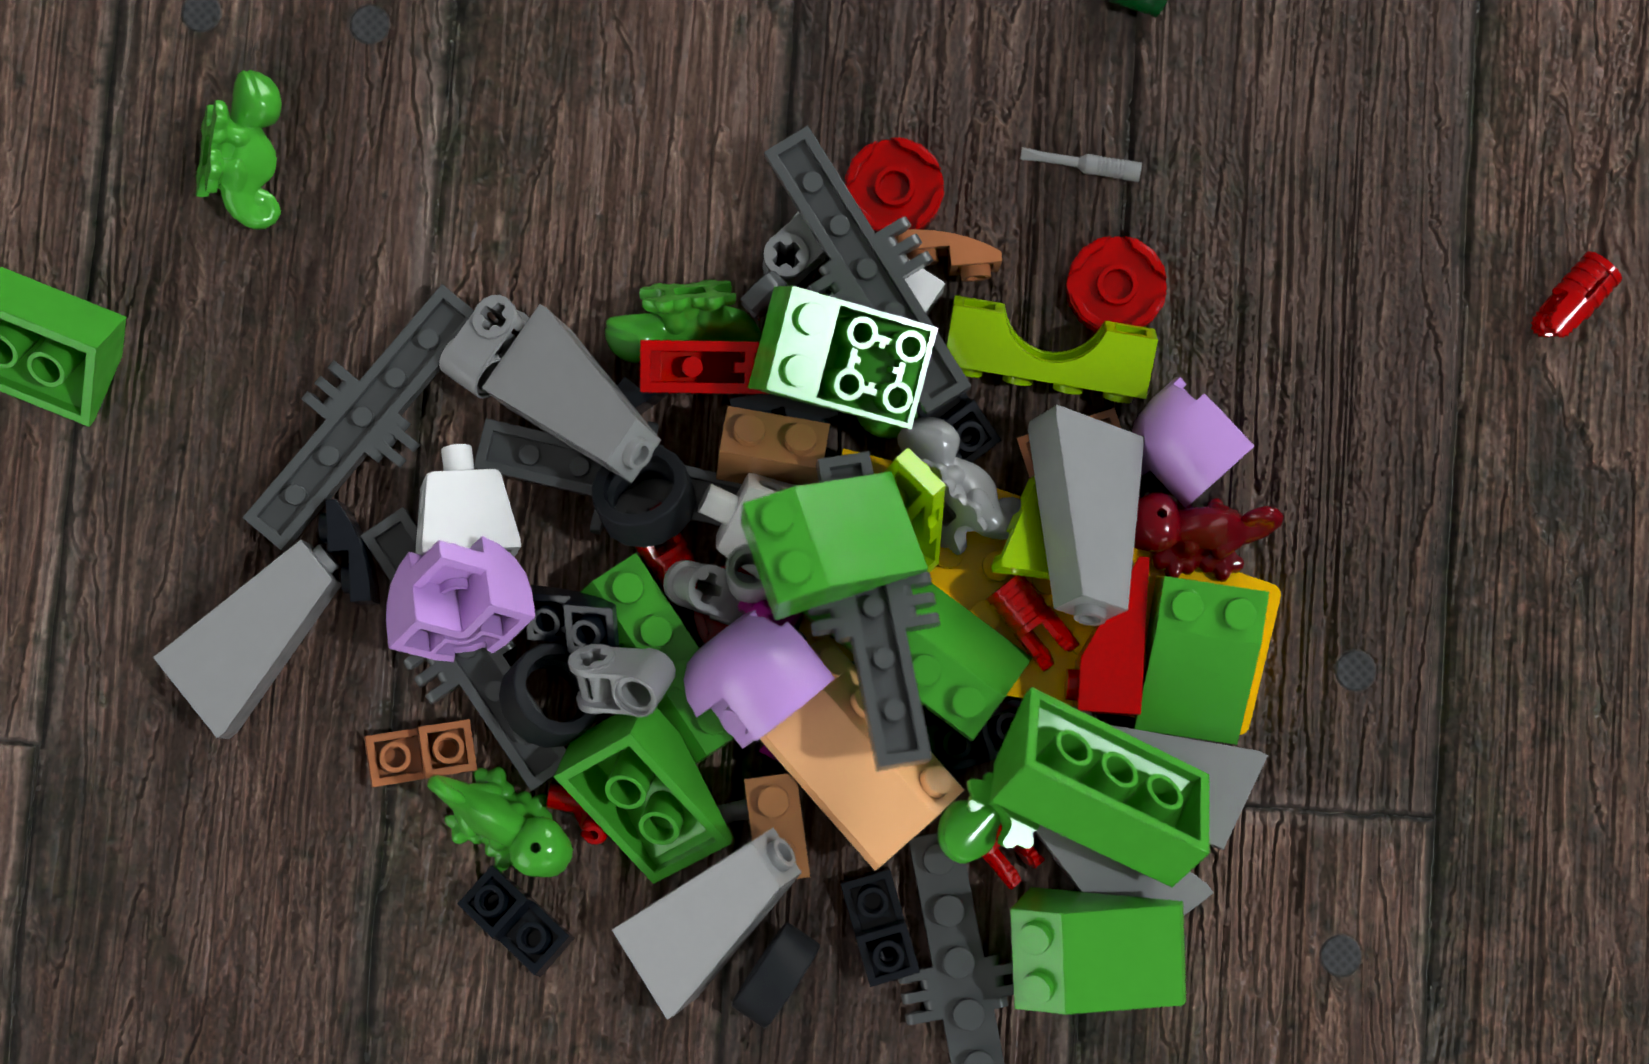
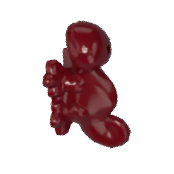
M1153 492L1140 497L1138 500L1134 548L1155 552L1156 554L1151 559L1152 565L1156 569L1164 570L1165 576L1179 578L1181 573L1191 575L1195 569L1199 568L1203 573H1212L1218 581L1226 582L1231 573H1237L1243 569L1244 560L1235 551L1274 532L1282 526L1284 515L1278 508L1269 506L1255 508L1245 514H1241L1237 510L1224 505L1220 498L1212 499L1206 507L1188 505L1185 508L1182 504L1177 505L1169 495Z

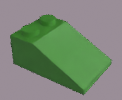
M892 471L796 486L742 503L740 523L775 620L927 572L928 570Z
M1156 575L1144 653L1141 715L1135 716L1133 729L1237 745L1262 645L1269 598L1268 591Z
M657 707L653 713L646 717L615 714L588 729L569 743L554 774V778L653 884L729 846L733 840V836L681 734Z
M1030 887L1010 909L1015 1009L1056 1014H1078L1183 1006L1185 1004L1183 901Z

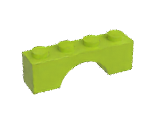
M955 295L946 346L966 377L978 378L982 377L983 372L1003 375L1002 380L1013 385L1031 386L1033 380L1053 383L1052 388L1066 394L1079 395L1082 394L1083 389L1103 392V398L1110 401L1132 403L1133 397L1142 399L1147 397L1158 337L1155 329L1104 321L1096 334L1081 346L1061 352L1045 351L1029 345L1018 336L1008 319L1005 303Z

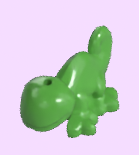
M242 70L236 76L230 115L228 107L223 100H215L214 105L206 106L205 117L201 127V154L196 174V196L208 197L210 193H217L219 189L221 190L223 204L234 219L251 229H266L277 222L281 215V210L275 196L261 188L274 175L277 161L273 145L265 135L263 128L269 127L278 121L282 101L276 84L268 76L254 70Z
M703 280L689 284L655 283L648 287H642L639 290L642 307L651 313L613 316L606 320L605 339L610 350L620 359L631 363H640V340L760 342L762 333L754 319L745 311L727 306L736 303V293H731V282Z
M500 766L491 770L483 767L477 768L476 771H473L476 783H467L440 775H433L429 778L427 783L428 789L445 802L454 813V815H446L444 821L452 829V841L455 844H463L467 841H471L475 845L485 844V854L488 857H495V866L500 871L507 870L511 865L520 873L532 877H553L565 871L572 859L573 848L566 833L553 820L552 813L547 810L548 794L542 793L532 797L527 791H522L519 794L516 793L514 786L506 780L507 774L505 769Z
M986 772L982 780L969 779L967 781V789L971 794L969 799L950 803L940 817L938 825L940 848L948 858L960 864L969 863L990 852L996 842L1000 824H1002V830L998 837V845L1005 848H1013L1015 845H1018L1021 848L1027 849L1034 845L1032 832L1037 831L1039 824L991 802L993 772Z

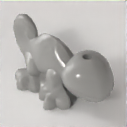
M934 417L914 419L912 430L902 428L901 432L897 435L898 445L902 452L909 448L945 484L940 547L949 548L956 555L962 554L967 548L966 534L971 531L991 539H1008L1009 533L1006 530L1013 514L1019 511L1021 500L1015 497L998 499L996 485L989 474L978 465L956 457L960 445V437L957 431L946 421Z

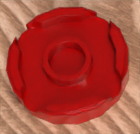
M891 138V140L875 141L866 145L852 159L845 176L846 187L875 233L904 216L907 217L912 225L908 230H924L936 218L944 198L943 176L937 159L923 145L906 138Z
M1118 236L1098 238L1082 248L1069 267L1065 285L1068 305L1078 321L1095 333L1104 321L1146 327L1151 324L1164 305L1167 293V277L1165 267L1155 251L1140 240L1126 236L1124 238Z

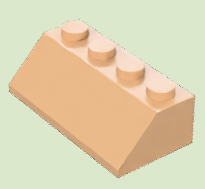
M824 635L811 648L835 679L787 719L761 737L760 740L876 871L932 822L964 789L932 753V759L929 763L876 772L856 667L828 635Z

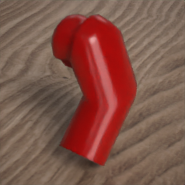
M551 783L546 807L573 813L582 829L581 836L587 843L598 845L607 840L608 835L563 786Z

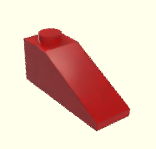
M640 340V392L769 394L748 388L760 342Z
M1139 556L1132 562L1128 610L1107 619L1104 624L1095 625L1075 660V669L1066 670L1064 698L1065 700H1073V707L1084 713L1141 715L1150 557Z

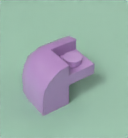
M1175 377L1144 407L1134 421L1132 432L1144 437L1141 474L1144 476L1147 472L1151 471L1186 508L1246 455L1254 445L1210 398L1203 394L1199 399H1194L1184 389L1186 383L1182 378Z
M483 536L470 548L438 540L424 555L408 552L398 566L392 580L386 604V627L389 649L448 662H454L455 653L472 652L484 647L493 654L508 644L535 618L532 590L525 571L516 558L505 548Z
M754 610L740 616L695 652L686 666L684 686L687 701L695 716L699 717L711 708L720 719L723 728L734 737L743 749L754 740H759L787 719L835 678L805 639L788 622L780 627L764 617H758Z

